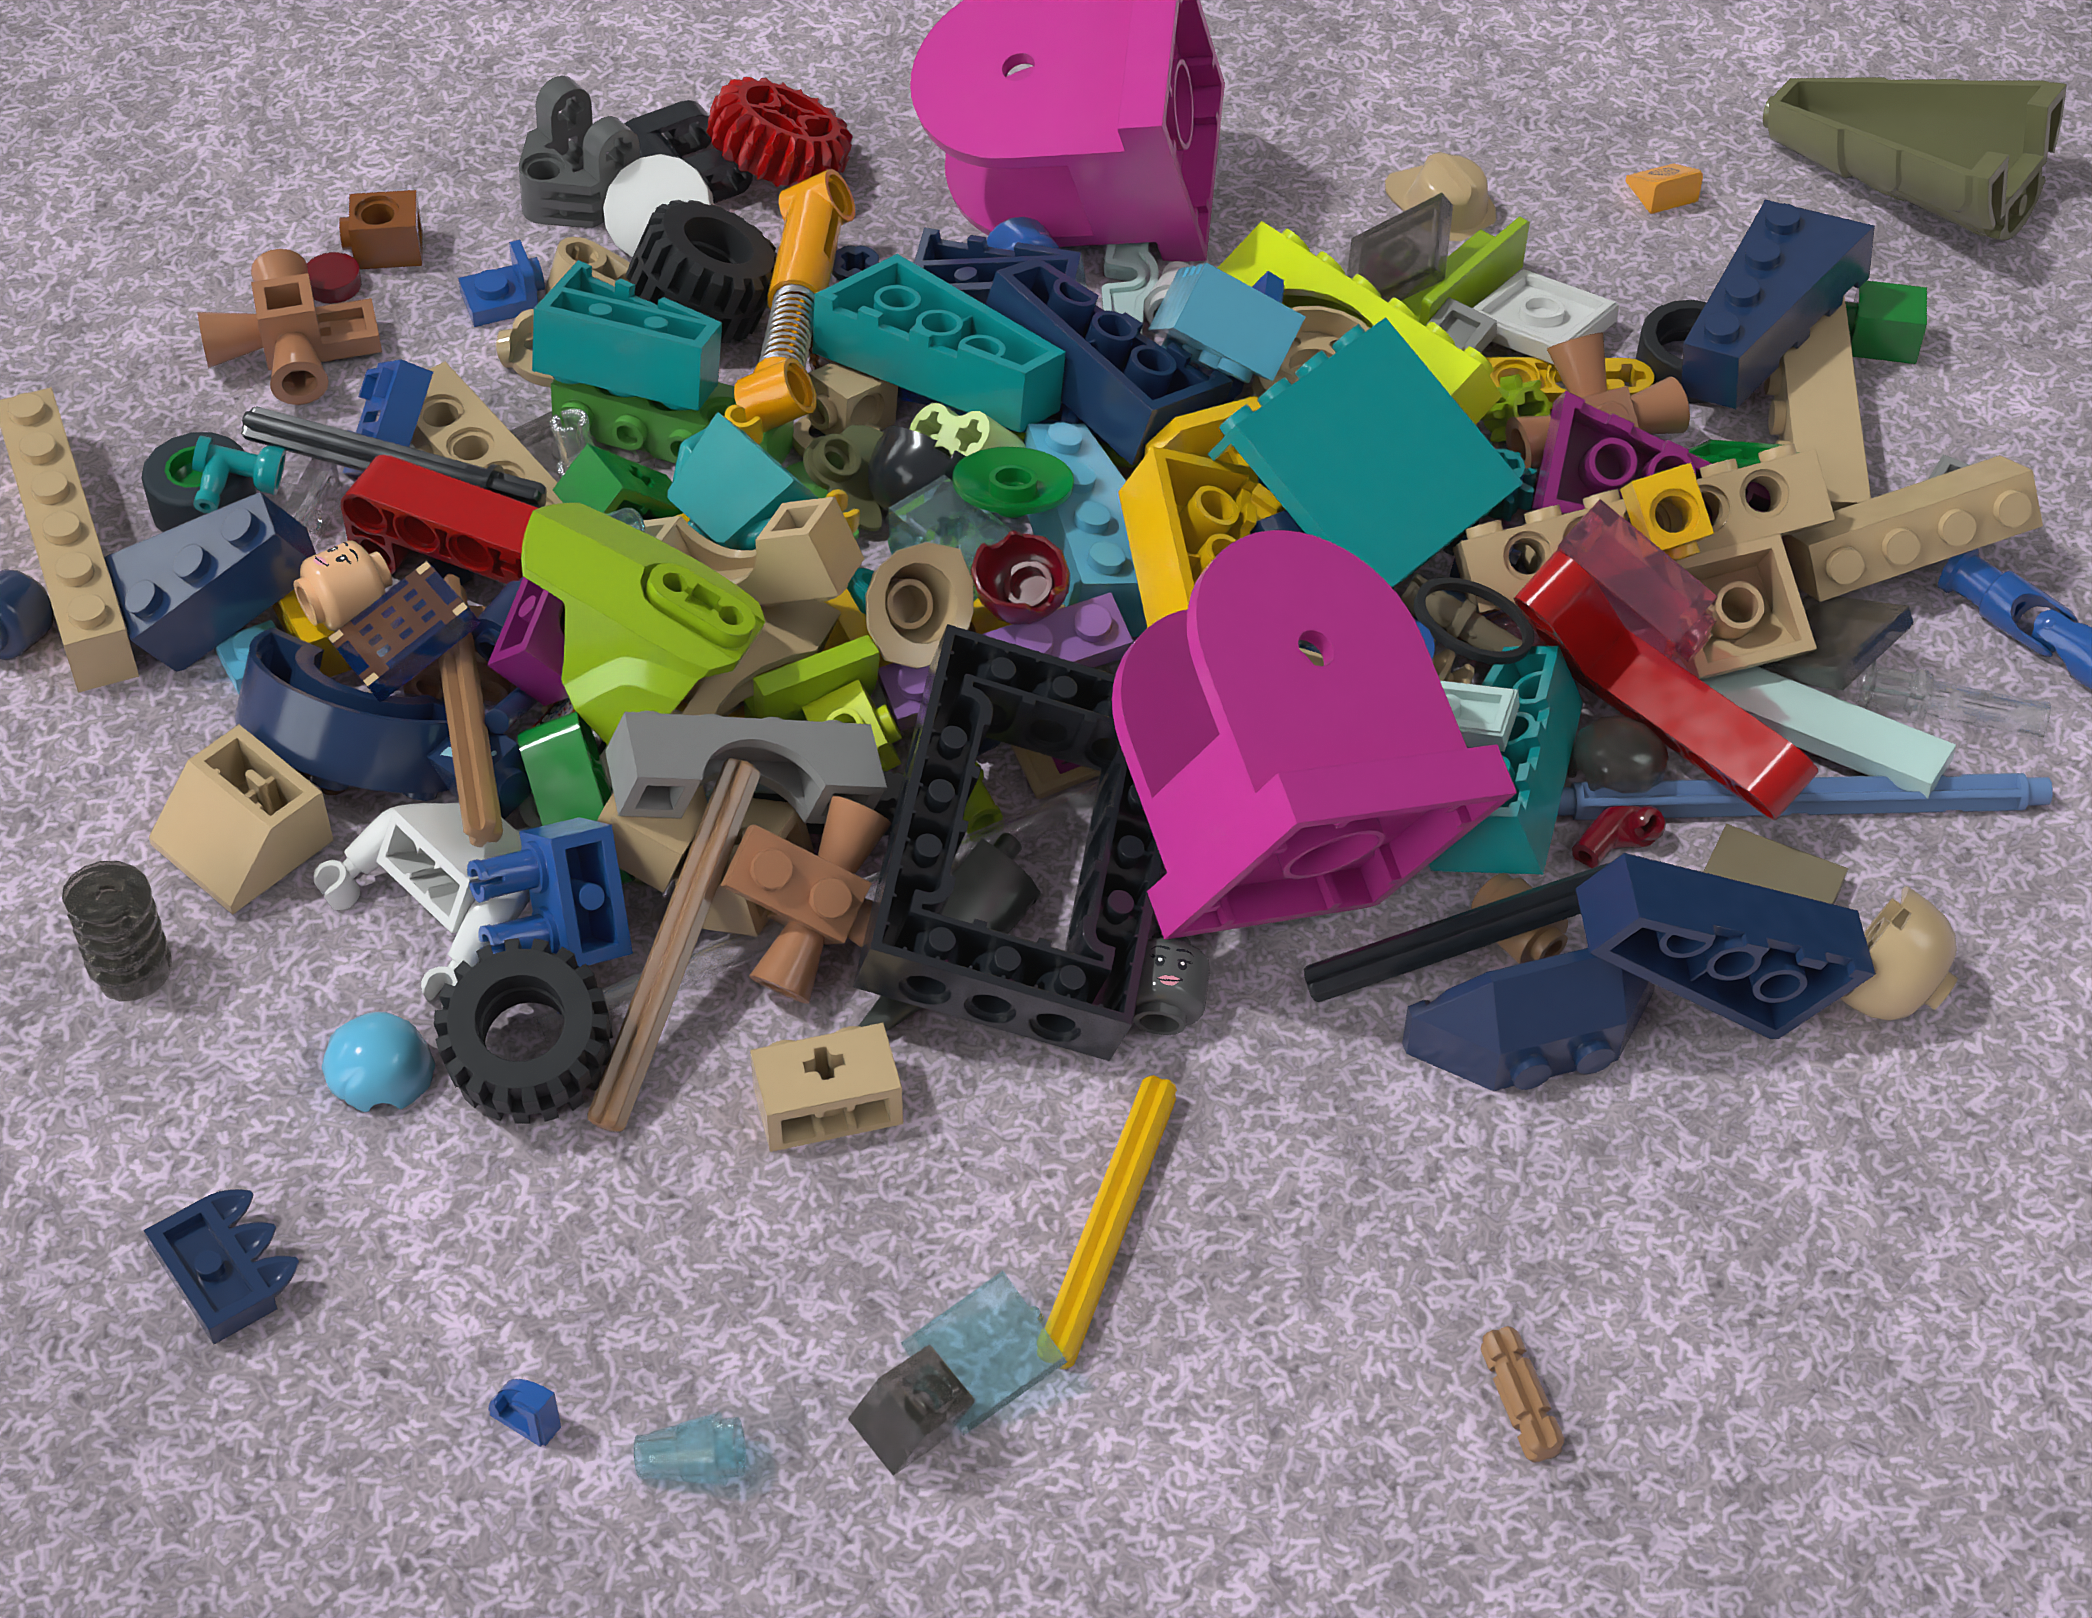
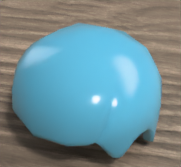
M371 1012L360 1015L335 1030L329 1039L322 1063V1070L331 1093L339 1099L345 1100L347 1104L363 1112H369L372 1106L380 1103L392 1104L399 1109L412 1104L430 1087L436 1064L428 1044L413 1024L388 1012Z

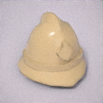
M931 542L920 543L897 550L873 573L865 596L867 629L883 659L914 669L929 666L947 624L968 630L973 615V580L959 548Z

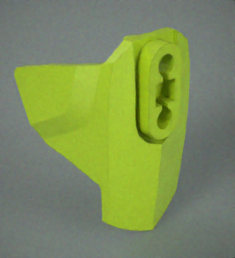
M581 503L552 504L532 512L522 543L521 562L523 577L564 602L565 645L561 680L574 710L607 745H609L624 712L655 711L660 714H670L699 679L732 672L761 633L765 619L757 600L710 567L665 542Z

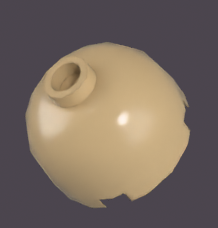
M1905 886L1901 891V904L1892 898L1864 931L1876 975L1840 999L1871 1018L1889 1021L1910 1016L1924 1003L1935 1010L1946 999L1958 980L1955 975L1949 972L1957 953L1955 932L1947 917L1927 899L1910 887Z

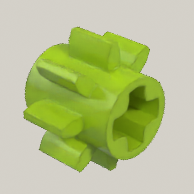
M1519 374L1501 377L1500 387L1497 388L1502 397L1480 421H1483L1486 428L1492 433L1491 442L1506 441L1505 431L1509 418L1549 416L1553 402H1549L1545 393L1540 390V380L1522 383Z

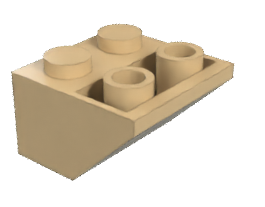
M240 724L188 759L149 835L151 846L232 915L334 841L322 791Z

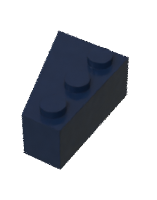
M924 227L914 264L983 304H986L997 270L1037 257L1087 288L1081 252L1017 242L1014 246V251L988 247L986 237L970 235L967 238V243L941 239L940 230Z

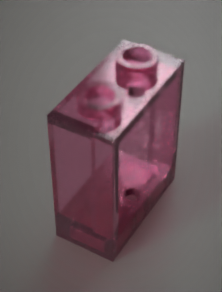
M1601 499L1597 501L1558 545L1557 551L1569 556L1591 575L1626 629L1675 662L1680 656L1687 662L1691 661L1713 635L1710 630L1714 627L1717 620L1712 617L1718 596Z

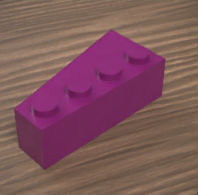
M1565 391L1553 403L1532 511L1560 505L1562 515L1585 509L1584 498L1616 489L1619 491L1620 498L1623 499L1620 489L1630 482L1687 463L1692 464L1696 480L1701 479L1700 468L1712 463L1689 453V449L1670 440L1664 441L1635 427L1634 423L1614 413L1610 415L1585 403L1584 399ZM1749 482L1745 491L1748 505L1755 511L1767 512L1771 502L1768 490L1759 483ZM1704 501L1711 522L1712 510L1709 504L1706 501ZM1628 518V532L1631 537H1636L1630 518Z

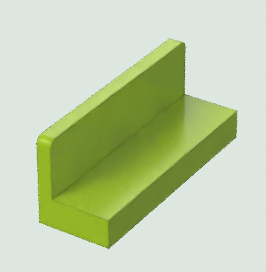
M1519 216L1496 236L1480 229L1400 296L1398 300L1403 302L1415 314L1418 322L1424 326L1427 325L1449 297L1473 308L1523 267L1530 221Z

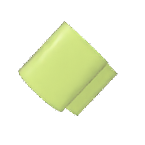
M933 403L924 407L916 414L910 426V430L938 440L934 448L949 457H952L955 450L968 456L974 452L995 447L1026 448L1021 438L980 411H971L963 416H959L940 403Z

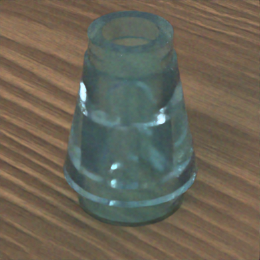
M718 1411L655 1430L649 1434L636 1435L634 1440V1463L638 1478L640 1480L653 1478L654 1480L725 1486L728 1483V1478L744 1476L746 1470V1443L741 1420L739 1417L723 1418L721 1412Z

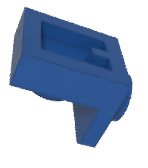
M520 239L509 242L512 265L458 278L460 293L474 327L516 318L521 312L534 309L538 304L537 291L545 290L543 272L537 257L528 259Z

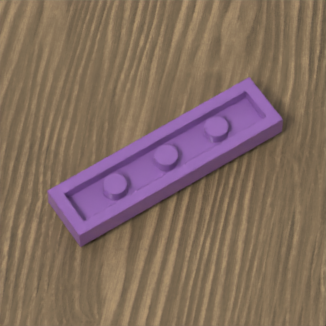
M1111 592L1055 610L1040 621L1021 625L1012 624L983 634L1092 668L1122 659L1128 648L1133 644V640ZM892 663L878 669V682L899 731L915 727L930 665L914 669Z

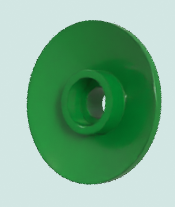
M995 447L974 452L957 463L953 471L952 481L956 493L969 504L1008 518H1018L1058 507L1071 496L1074 488L1073 473L1063 461L1043 451L1024 447Z

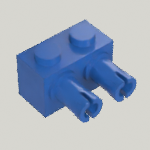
M579 817L519 831L521 851L483 860L469 861L467 865L468 877L478 876L479 881L469 883L472 895L479 903L489 901L491 898L529 889L532 905L531 916L495 925L480 926L478 930L479 941H489L493 954L506 951L504 940L519 938L522 949H531L534 938L549 941L551 952L557 954L561 947H564L575 954L579 967L585 963L588 966L633 954L611 824Z

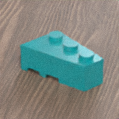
M578 260L534 308L532 371L553 376L557 381L566 384L584 383L608 389L610 393L620 397L638 396L663 402L665 406L671 409H692L698 411L718 386L722 322L665 297L658 300V305L635 295V284L619 279L615 281V286L592 277V266Z

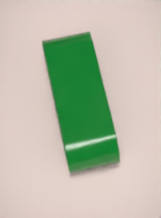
M575 711L519 732V748L542 826L579 817L597 821L611 797L612 791L591 727ZM619 868L622 885L635 880V876Z

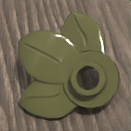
M852 425L847 427L841 434H829L814 439L804 452L803 463L807 474L813 482L827 490L828 493L832 490L840 489L848 494V507L842 513L849 512L852 509H859L858 528L877 531L882 525L880 510L884 509L875 502L869 489L868 465L873 450L884 432L865 425Z

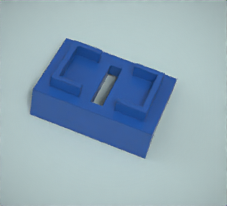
M402 359L378 363L377 368L367 369L358 396L365 399L366 402L357 430L354 433L409 447L433 371ZM344 467L343 474L353 477H360L363 473L362 471Z

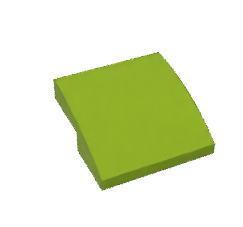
M865 635L754 677V696L744 699L745 718L763 719L778 717L783 720L808 721L802 707L858 679L871 697L878 677L880 652L870 636Z

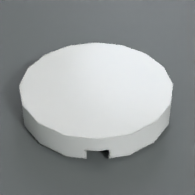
M662 154L639 158L623 168L610 184L603 206L605 226L615 245L632 258L652 212H655L656 208L661 204L668 205L673 200L684 202L694 200L714 205L712 192L700 173L682 159Z

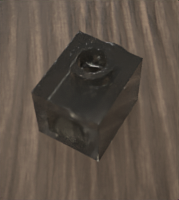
M929 1344L879 1377L849 1416L848 1420L894 1476L945 1440L976 1400Z

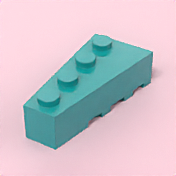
M895 254L815 293L812 353L967 413L980 411L1000 425L1019 433L1026 430L1028 424H1037L1060 411L1065 351L899 254Z
M1520 646L1504 647L1502 651H1510ZM1532 646L1527 656L1518 662L1503 665L1494 664L1482 683V686L1518 690L1520 706L1505 752L1500 751L1517 793L1428 864L1431 871L1544 874L1583 706V701L1559 646Z

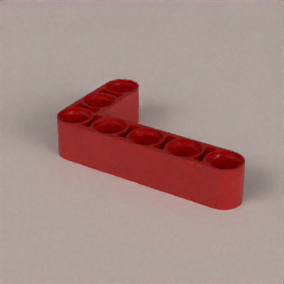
M1556 550L1513 598L1544 645L1560 647L1569 670L1573 672L1572 678L1769 819L1777 820L1819 773L1818 768L1808 756L1790 741L1626 629L1595 580L1584 568L1566 554Z

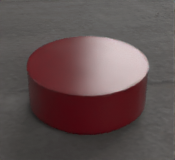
M339 252L324 253L312 258L307 263L313 299L318 302L327 304L344 302L354 297L361 289L362 280L358 262L348 254Z

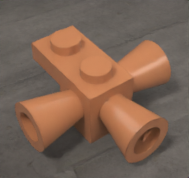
M288 249L267 251L258 256L252 264L251 276L254 282H251L256 314L197 312L208 368L264 348L268 371L272 370L270 389L277 399L287 404H308L319 399L326 392L329 380L321 362L382 352L372 298L315 307L307 263L300 254Z
M1603 332L1578 337L1547 348L1567 391L1584 399L1585 403L1610 415L1614 413L1634 423L1635 427L1651 435L1684 433L1688 429L1690 410L1687 396L1679 381L1674 377H1667L1631 396L1628 386L1607 391ZM1552 409L1550 410V416L1511 417L1507 421L1505 431L1507 448L1515 453H1521L1520 456L1524 460L1525 468L1537 469L1541 467Z
M832 796L818 856L755 824L748 826L720 886L768 909L767 917L785 926L749 975L752 980L778 994L801 1003L809 1004L823 945L845 943L848 937L862 948L873 900L865 897L872 883L855 874L892 825L887 818L857 802L839 796Z

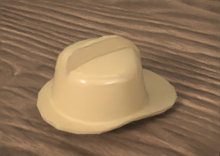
M1437 152L1429 155L1424 165L1390 173L1385 180V191L1391 201L1409 215L1420 228L1435 238L1445 241H1463L1480 229L1483 230L1494 224L1496 221V208L1488 195V183L1483 170L1475 162L1463 156Z

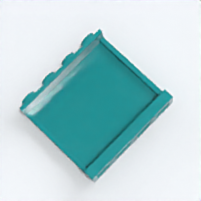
M1385 317L1367 331L1360 324L1354 326L1332 345L1336 353L1331 357H1328L1323 350L1315 354L1295 372V375L1299 378L1295 383L1291 384L1286 377L1280 379L1258 398L1257 401L1261 407L1253 412L1247 404L1237 410L1220 425L1219 429L1225 436L1208 455L1214 461L1234 446L1306 534L1322 538L1346 549L1373 568L1394 589L1462 535L1466 529L1472 527L1520 487L1523 482Z

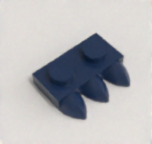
M230 1189L213 1193L143 1230L149 1247L213 1345L277 1310L275 1297L290 1283L299 1265L298 1258L291 1256H274L258 1260L274 1237L276 1231L274 1224L253 1222L236 1226L252 1202L254 1194L251 1190Z

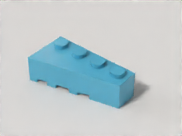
M1206 262L1203 265L1198 264L1197 267L1193 265L1190 268L1178 269L1148 330L1164 338L1161 346L1165 349L1174 342L1191 353L1192 357L1189 363L1193 362L1208 370L1210 368L1218 370L1228 377L1231 375L1249 384L1253 375L1271 381L1274 380L1305 316Z
M1064 422L1028 424L1024 439L1026 448L1043 451L1057 457L1071 469L1074 476L1073 492L1063 504L1045 512L1027 514L1034 535L1046 537L1064 553L1070 570L1071 580L1069 593L1066 595L1063 605L1067 607L1111 592L1130 636L1139 637L1147 629L1118 494L1126 480L1085 424H1069Z

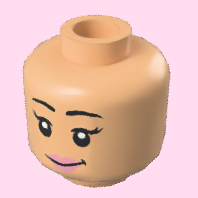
M346 541L306 558L301 564L300 578L294 581V589L309 621L314 626L322 623L330 631L337 632L349 621L353 625L358 624L385 603V588L392 586L393 581L389 568L379 552L376 551L368 554L357 542Z

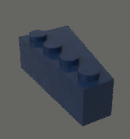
M1765 199L1683 343L1681 386L1686 396L1737 409L1779 367L1780 358L1790 348L1798 349L1810 337V328L1823 315L1830 317L1843 304V296L1852 287L1858 289L1870 278L1875 225Z
M1037 257L997 270L985 305L1066 352L1061 402L1131 465L1143 460L1145 445L1175 417L1225 403L1234 380L1218 370L1213 371L1208 376L1189 364L1192 354L1172 342L1165 349L1140 333L1143 327L1142 322L1126 312L1121 314L1115 311H1105L1098 307L1096 303L1099 295Z
M1628 853L1620 855L1576 888L1590 954L1769 1039H1780L1876 975L1858 910Z

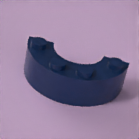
M276 628L265 630L252 639L235 712L236 726L240 724L292 768L310 774L311 782L324 789L341 791L348 789L349 786L370 790L402 793L409 798L421 801L434 800L437 798L438 792L449 791L426 757L430 751L449 735L444 701L430 695L415 697L384 696L340 684L320 671L324 649Z

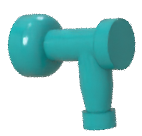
M199 436L192 463L194 471L203 472L200 490L197 491L193 502L197 510L203 513H210L218 509L220 503L219 496L225 487L229 473L251 477L258 491L271 495L277 494L283 476L286 449L266 446L257 455L214 445L213 438Z

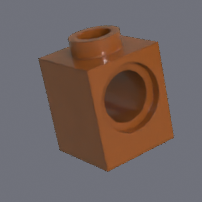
M416 190L349 194V217L339 218L340 240L343 251L352 250L353 258L358 262L360 270L422 266L423 227Z

